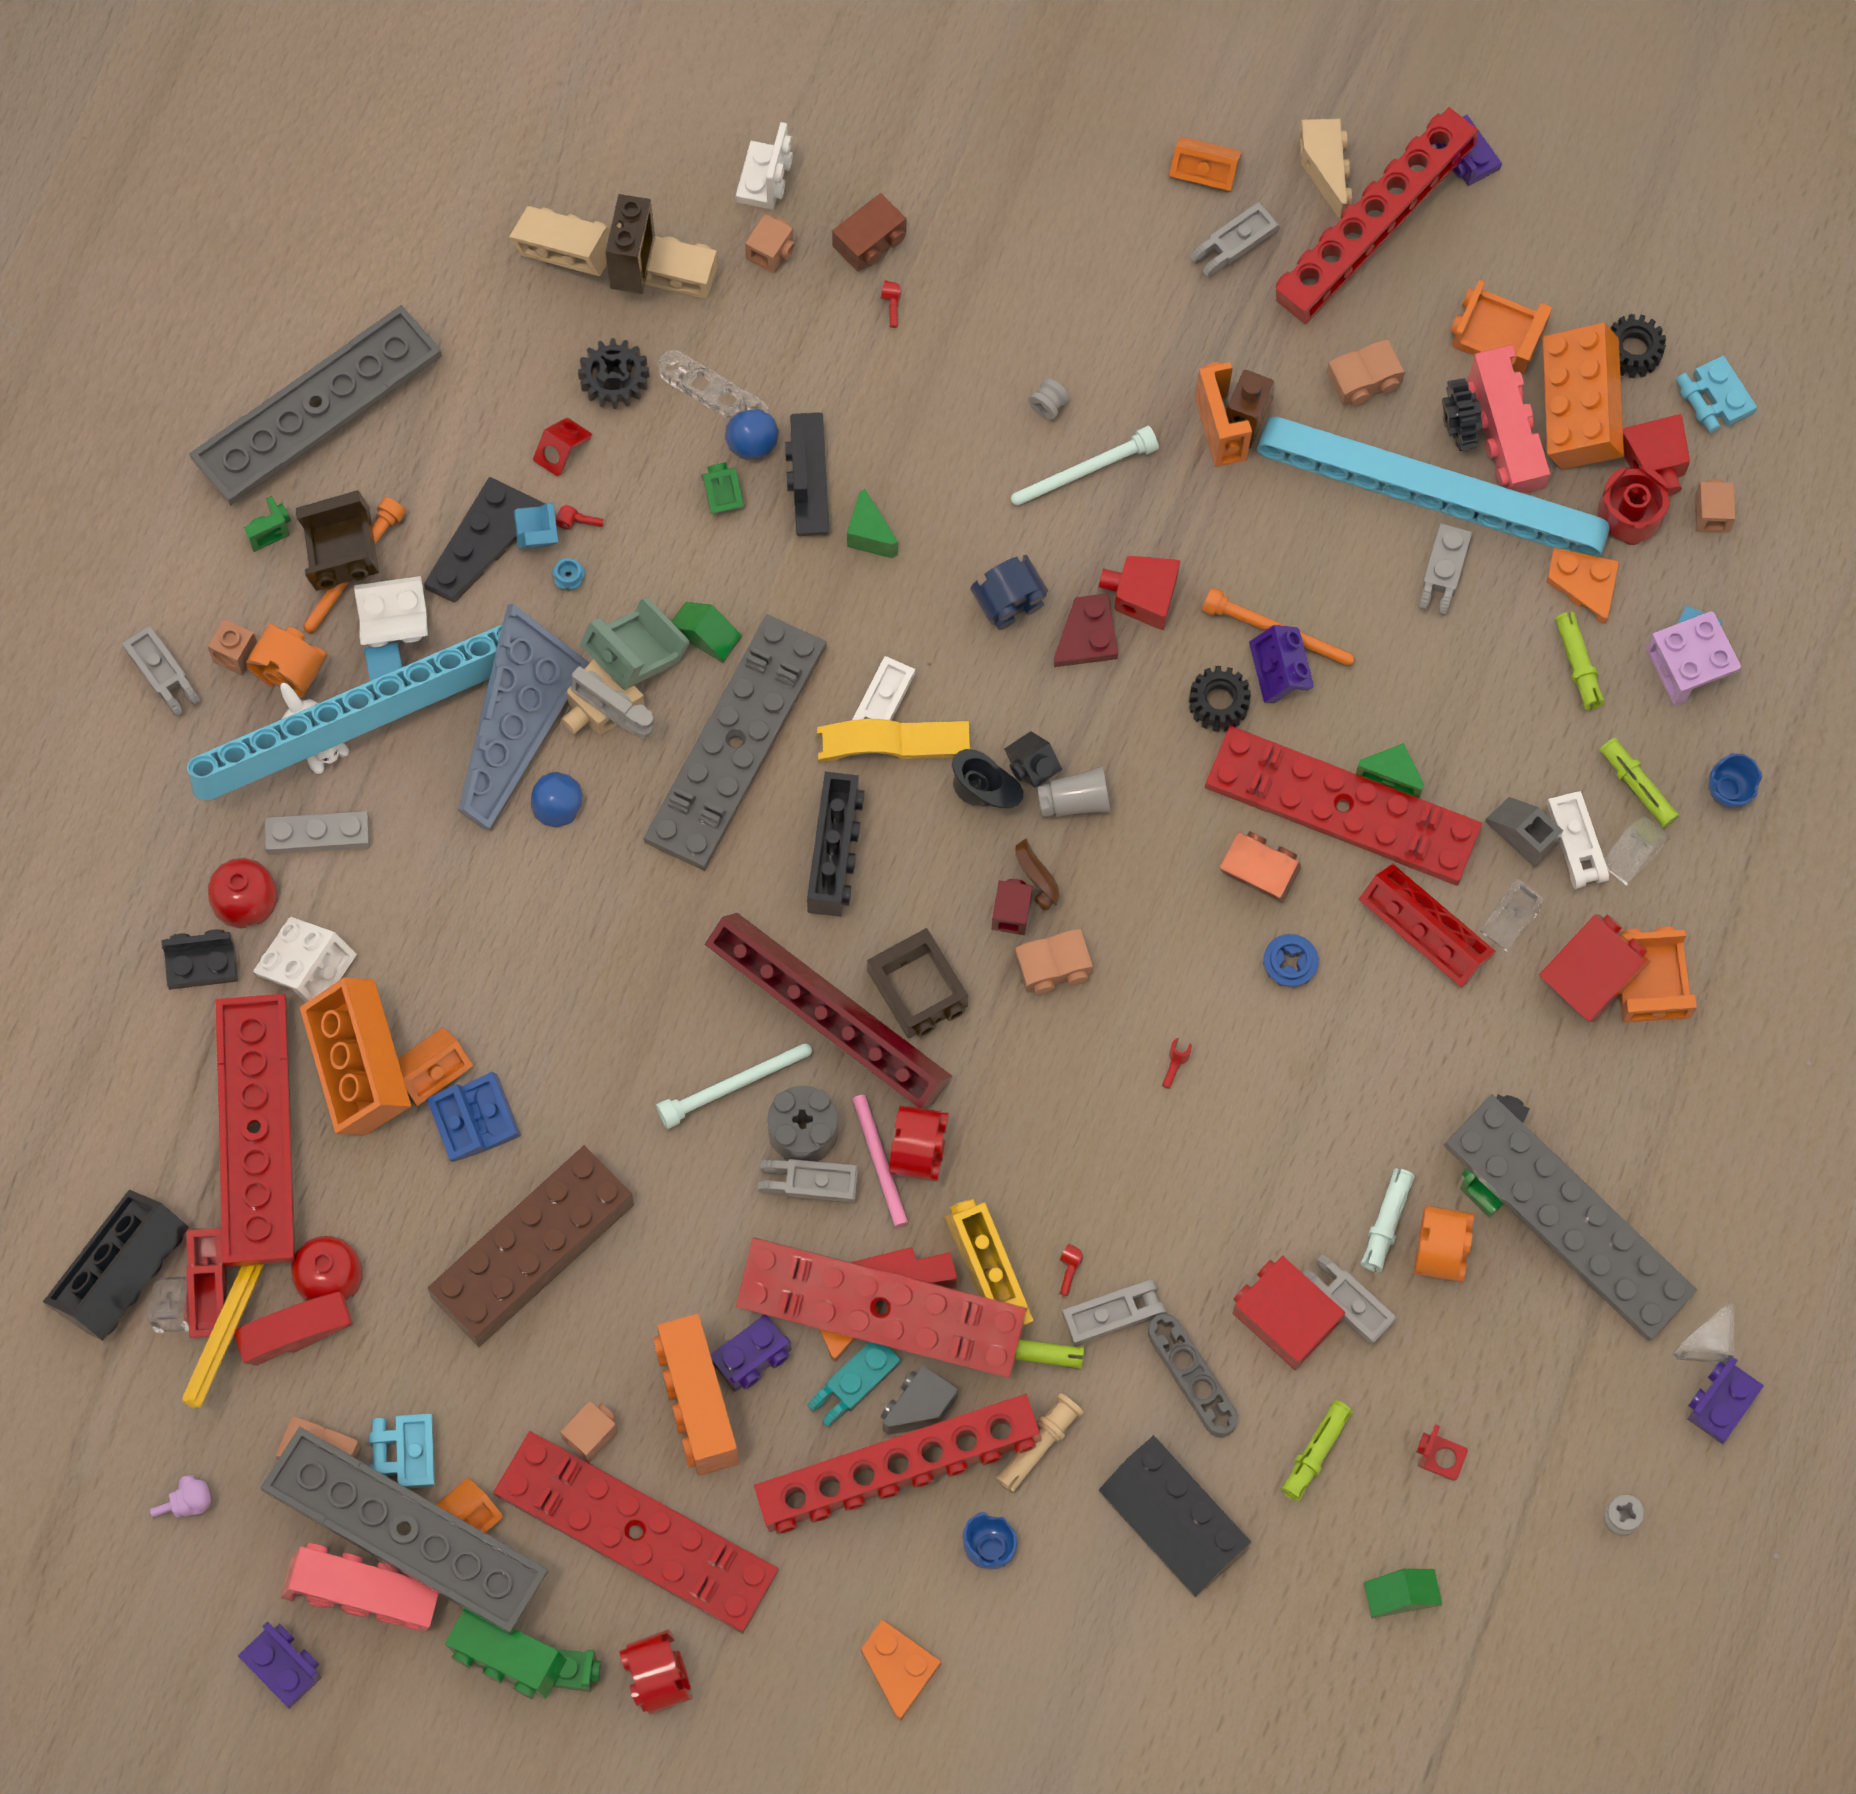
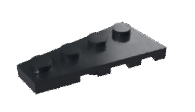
M489 476L424 583L425 589L455 603L484 574L483 571L494 560L497 561L506 552L505 549L517 538L514 510L541 507L546 503Z

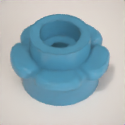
M564 558L552 570V575L555 577L554 583L561 589H576L582 584L585 570L575 559ZM566 573H571V577H566Z

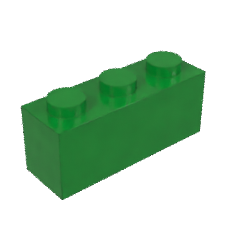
M465 1608L445 1642V1645L454 1653L451 1658L468 1668H471L474 1663L484 1668L482 1674L498 1683H502L503 1679H506L515 1684L513 1687L515 1691L531 1699L534 1694L545 1699L547 1698L567 1661L558 1650L516 1629L509 1635Z

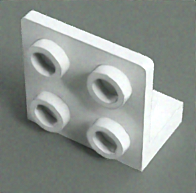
M780 123L775 145L750 141L736 193L737 203L774 210L776 199H782L785 189L784 171L790 170L793 152H790L792 136L788 135L787 123Z
M421 576L354 585L360 620L359 638L361 645L368 644L370 647H381L388 644V641L402 640L407 643L416 642L422 639L423 636L428 635L427 610Z
M290 917L280 929V932L266 953L261 957L253 972L258 977L292 989L301 999L308 1002L337 983L357 954L335 932Z

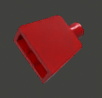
M1677 414L1623 428L1624 458L1630 469H1638L1641 466L1657 472L1666 481L1669 496L1681 491L1682 488L1678 477L1686 474L1690 464L1682 415Z
M1127 556L1122 573L1103 568L1098 588L1117 592L1114 609L1117 612L1164 630L1179 573L1180 560Z

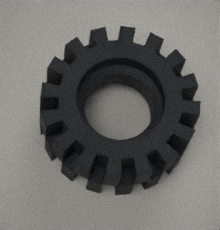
M1629 314L1627 321L1623 316L1619 318L1618 323L1614 322L1610 329L1619 338L1621 376H1624L1625 371L1630 372L1629 378H1635L1637 372H1639L1640 378L1645 377L1647 371L1651 374L1655 371L1656 366L1659 365L1665 351L1666 337L1665 335L1661 336L1663 332L1661 326L1654 328L1656 321L1652 318L1647 323L1645 322V315H1640L1639 320H1635V314ZM1626 338H1637L1646 344L1647 351L1641 355L1631 354L1623 348L1622 343Z
M1215 666L1214 672L1207 668L1204 670L1203 676L1200 673L1197 675L1195 682L1191 686L1189 710L1190 713L1194 712L1193 719L1196 722L1202 721L1201 727L1207 729L1208 725H1211L1214 732H1218L1219 727H1223L1225 732L1228 731L1231 725L1234 727L1239 726L1241 719L1244 721L1250 705L1251 690H1248L1249 684L1247 680L1242 681L1243 675L1240 672L1233 675V668L1227 667L1226 672L1221 671V666ZM1214 689H1224L1231 694L1233 702L1226 709L1213 708L1207 701L1208 693Z

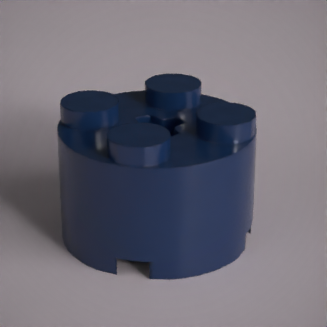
M1023 555L1021 562L1018 557L1004 561L984 574L987 578L984 583L980 585L976 580L970 587L972 594L991 625H996L998 630L1015 622L1014 616L1026 611L1027 615L1042 608L1044 606L1042 599L1047 596L1048 592L1028 555Z

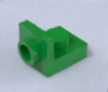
M726 462L707 466L708 473L701 474V478L704 481L710 513L744 507L736 468H727Z
M272 496L265 498L271 515L258 517L252 520L249 525L243 527L253 552L290 536L286 523L291 521L283 503L277 505Z
M1467 1168L1463 1171L1461 1175L1464 1177L1460 1190L1490 1218L1504 1203Z
M556 1649L567 1661L553 1687L591 1692L592 1682H599L601 1661L595 1660V1651L587 1649L586 1652Z

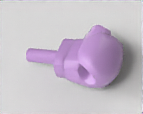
M193 1475L183 1476L179 1480L178 1490L169 1493L170 1502L151 1508L150 1513L152 1517L172 1511L174 1516L178 1518L206 1512L212 1500L208 1484L203 1480L195 1479Z

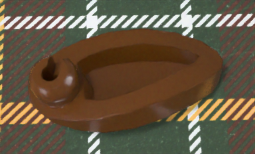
M1025 838L1016 845V856L1027 877L1041 891L1040 894L1035 896V902L1041 909L1046 911L1053 904L1057 906L1060 898L1058 885L1048 869L1034 854L1027 838Z

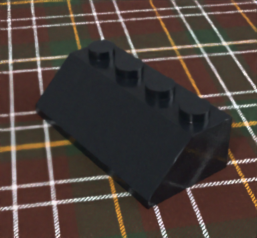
M128 1190L47 1295L43 1303L87 1334L103 1341L107 1335L116 1329L119 1319L127 1308L138 1300L140 1291L149 1279L157 1275L162 1267V1262L169 1253L180 1245L183 1235L189 1226L162 1203Z
M1154 1435L1130 1455L1098 1490L1195 1598L1245 1554L1250 1547L1251 1541Z

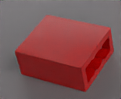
M1594 914L1539 974L1588 1022H1595L1651 962L1644 956L1648 952L1646 948L1636 939L1632 938L1628 941L1619 933L1622 926L1608 914L1604 918L1599 914Z
M1282 1255L1275 1263L1269 1260L1257 1274L1260 1279L1252 1288L1246 1284L1233 1299L1236 1304L1232 1314L1292 1369L1296 1370L1342 1322L1346 1312Z

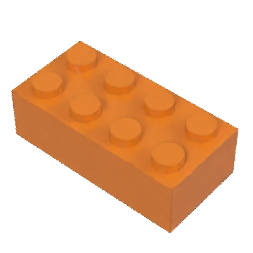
M1605 322L1543 336L1547 455L1561 470L1624 457L1619 338Z
M344 977L300 1006L335 1134L367 1135L411 1107L375 980Z
M699 1313L658 1324L659 1336L653 1337L654 1347L660 1367L667 1365L668 1370L662 1371L669 1400H677V1404H673L672 1409L678 1433L686 1432L687 1437L681 1439L688 1468L695 1466L697 1475L700 1476L739 1465L736 1443Z

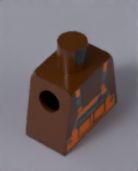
M1243 370L1228 404L1226 415L1229 424L1237 423L1240 416L1249 420L1252 430L1249 445L1251 449L1273 398L1274 381L1249 370Z

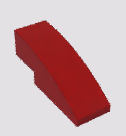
M221 1227L186 1230L189 1338L210 1337L227 1299V1267H224L222 1263Z
M910 1247L852 1262L948 1288L957 1287V1275L950 1252L916 1260L913 1248Z
M338 1291L293 1305L237 1328L234 1336L243 1363L258 1366L285 1352L295 1353L353 1325L344 1295Z

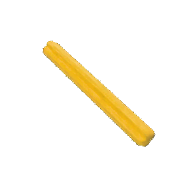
M265 1264L241 1266L182 1397V1402L188 1405V1407L194 1409L202 1406Z

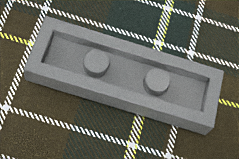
M367 811L265 818L267 854L370 848L369 815Z

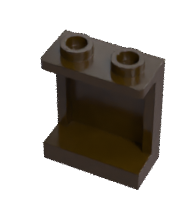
M359 490L295 508L297 520L304 528L309 562V568L305 569V575L316 591L332 589L336 585L353 580H363L368 576L379 573L370 508Z

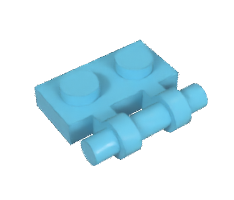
M1724 355L1695 369L1693 375L1698 382H1692L1687 373L1681 374L1676 378V382L1681 388V396L1685 401L1690 402L1696 411L1695 418L1699 424L1705 425L1709 433H1713L1721 427L1716 418L1721 416L1728 427L1755 414L1758 408ZM1706 393L1713 405H1707L1701 395Z
M432 1414L396 1416V1430L386 1431L385 1418L372 1419L369 1445L373 1446V1464L369 1467L386 1477L398 1476V1484L407 1489L435 1487ZM397 1444V1462H387V1445Z

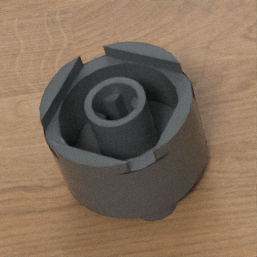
M796 1086L778 1093L768 1112V1133L772 1147L787 1161L795 1159L818 1162L824 1158L835 1145L838 1136L837 1111L829 1095L823 1090L810 1086ZM799 1122H806V1129H799Z

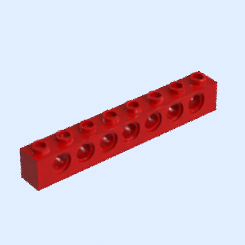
M1450 107L1441 115L1437 113L1433 116L1427 125V130L1420 137L1415 136L1408 143L1405 149L1406 152L1398 160L1395 158L1386 166L1384 175L1377 182L1372 181L1365 188L1362 198L1355 205L1350 204L1344 210L1341 220L1335 227H1328L1320 236L1319 243L1312 251L1308 249L1301 255L1295 269L1291 273H1284L1276 283V302L1306 325L1478 144V129ZM1444 143L1447 146L1443 149H1436L1432 145ZM1415 165L1425 167L1420 172L1413 171L1410 168ZM1392 188H1401L1402 190H1404L1400 194H1392L1389 192V190H1391ZM1373 210L1382 212L1378 217H1371L1367 213ZM1350 233H1357L1361 236L1356 240L1346 238ZM1327 256L1339 258L1338 261L1333 263L1326 262L1324 259ZM1313 278L1318 281L1316 284L1311 286L1302 283L1305 279Z
M1026 1393L753 1486L769 1532L776 1530L777 1534H782L796 1529V1523L807 1519H810L811 1522H819L831 1517V1511L843 1507L845 1511L855 1510L864 1506L867 1499L879 1496V1499L891 1498L900 1493V1488L912 1484L914 1488L929 1485L934 1482L933 1477L944 1473H947L949 1477L966 1472L968 1465L980 1461L982 1465L992 1464L1002 1459L1001 1454L1013 1450L1017 1454L1036 1448V1443L1042 1441ZM999 1424H1005L1011 1428L1010 1435L1002 1440L995 1439L991 1435L994 1427ZM970 1435L977 1439L976 1446L970 1451H963L958 1448V1442L964 1436ZM938 1447L943 1451L940 1460L934 1463L924 1460V1453L927 1449ZM903 1458L909 1462L907 1470L901 1474H894L890 1471V1465L895 1459ZM871 1470L874 1472V1479L870 1484L862 1486L856 1483V1476L860 1471ZM829 1481H836L840 1484L839 1492L833 1497L822 1495V1488ZM799 1492L806 1495V1501L800 1508L793 1509L788 1506V1499L792 1494Z

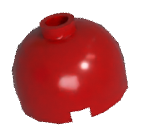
M248 858L231 859L221 864L212 874L208 884V901L215 916L224 924L239 929L246 928V925H252L256 922L257 925L264 922L274 911L278 900L276 884L270 872L258 861Z
M318 1236L305 1242L297 1250L295 1261L291 1264L292 1282L297 1293L305 1301L338 1291L343 1293L346 1301L350 1296L353 1297L358 1292L363 1279L362 1264L356 1251L344 1240L333 1236Z

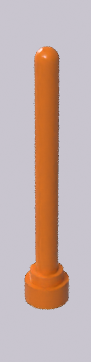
M384 497L377 507L378 513L376 517L378 519L372 526L375 545L388 526L392 527L394 523L398 524L406 514V510L389 497ZM349 582L336 585L334 588L326 591L304 623L303 627L307 633L316 631Z
M1211 587L1202 608V612L1211 616H1215V614L1222 616L1224 613L1263 631H1266L1273 625L1286 626L1228 601L1229 597L1224 596L1223 591ZM1300 632L1304 648L1346 666L1354 663L1355 658L1353 654Z

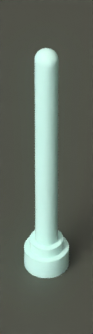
M1150 426L1141 428L1135 432L1136 435L1131 437V441L1015 492L1011 496V502L1016 506L1021 505L1136 452L1139 455L1142 453L1148 455L1159 450L1156 436Z
M801 1044L681 1101L666 1099L656 1104L660 1119L667 1130L679 1125L680 1120L685 1118L686 1113L810 1056L812 1048L809 1044Z

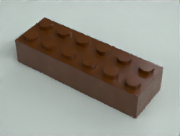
M583 1145L427 1287L431 1299L480 1347L634 1206L632 1193Z

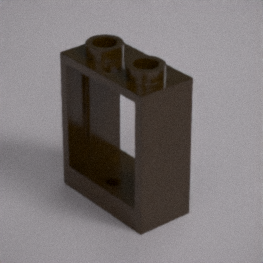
M618 194L605 251L611 289L643 294L655 241L651 199ZM621 223V228H618L616 225Z
M927 928L867 960V972L908 1039L915 1035L918 1037L927 1035L935 1029V1024L946 1018L948 1021L958 1018L966 1011L965 1008L968 1007L967 992ZM928 953L953 995L911 1017L887 975Z

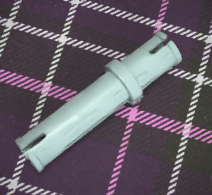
M1398 1168L1393 1170L1375 1226L1369 1230V1244L1361 1261V1266L1367 1270L1375 1272L1376 1268L1377 1272H1382L1390 1245H1394L1397 1238L1394 1235L1415 1178L1414 1174L1404 1169H1401V1171Z

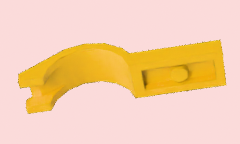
M860 719L817 727V736H822L823 752L818 753V762L837 761L846 756L865 753L889 754L900 759L954 758L959 751L970 749L969 721L899 723L885 719Z

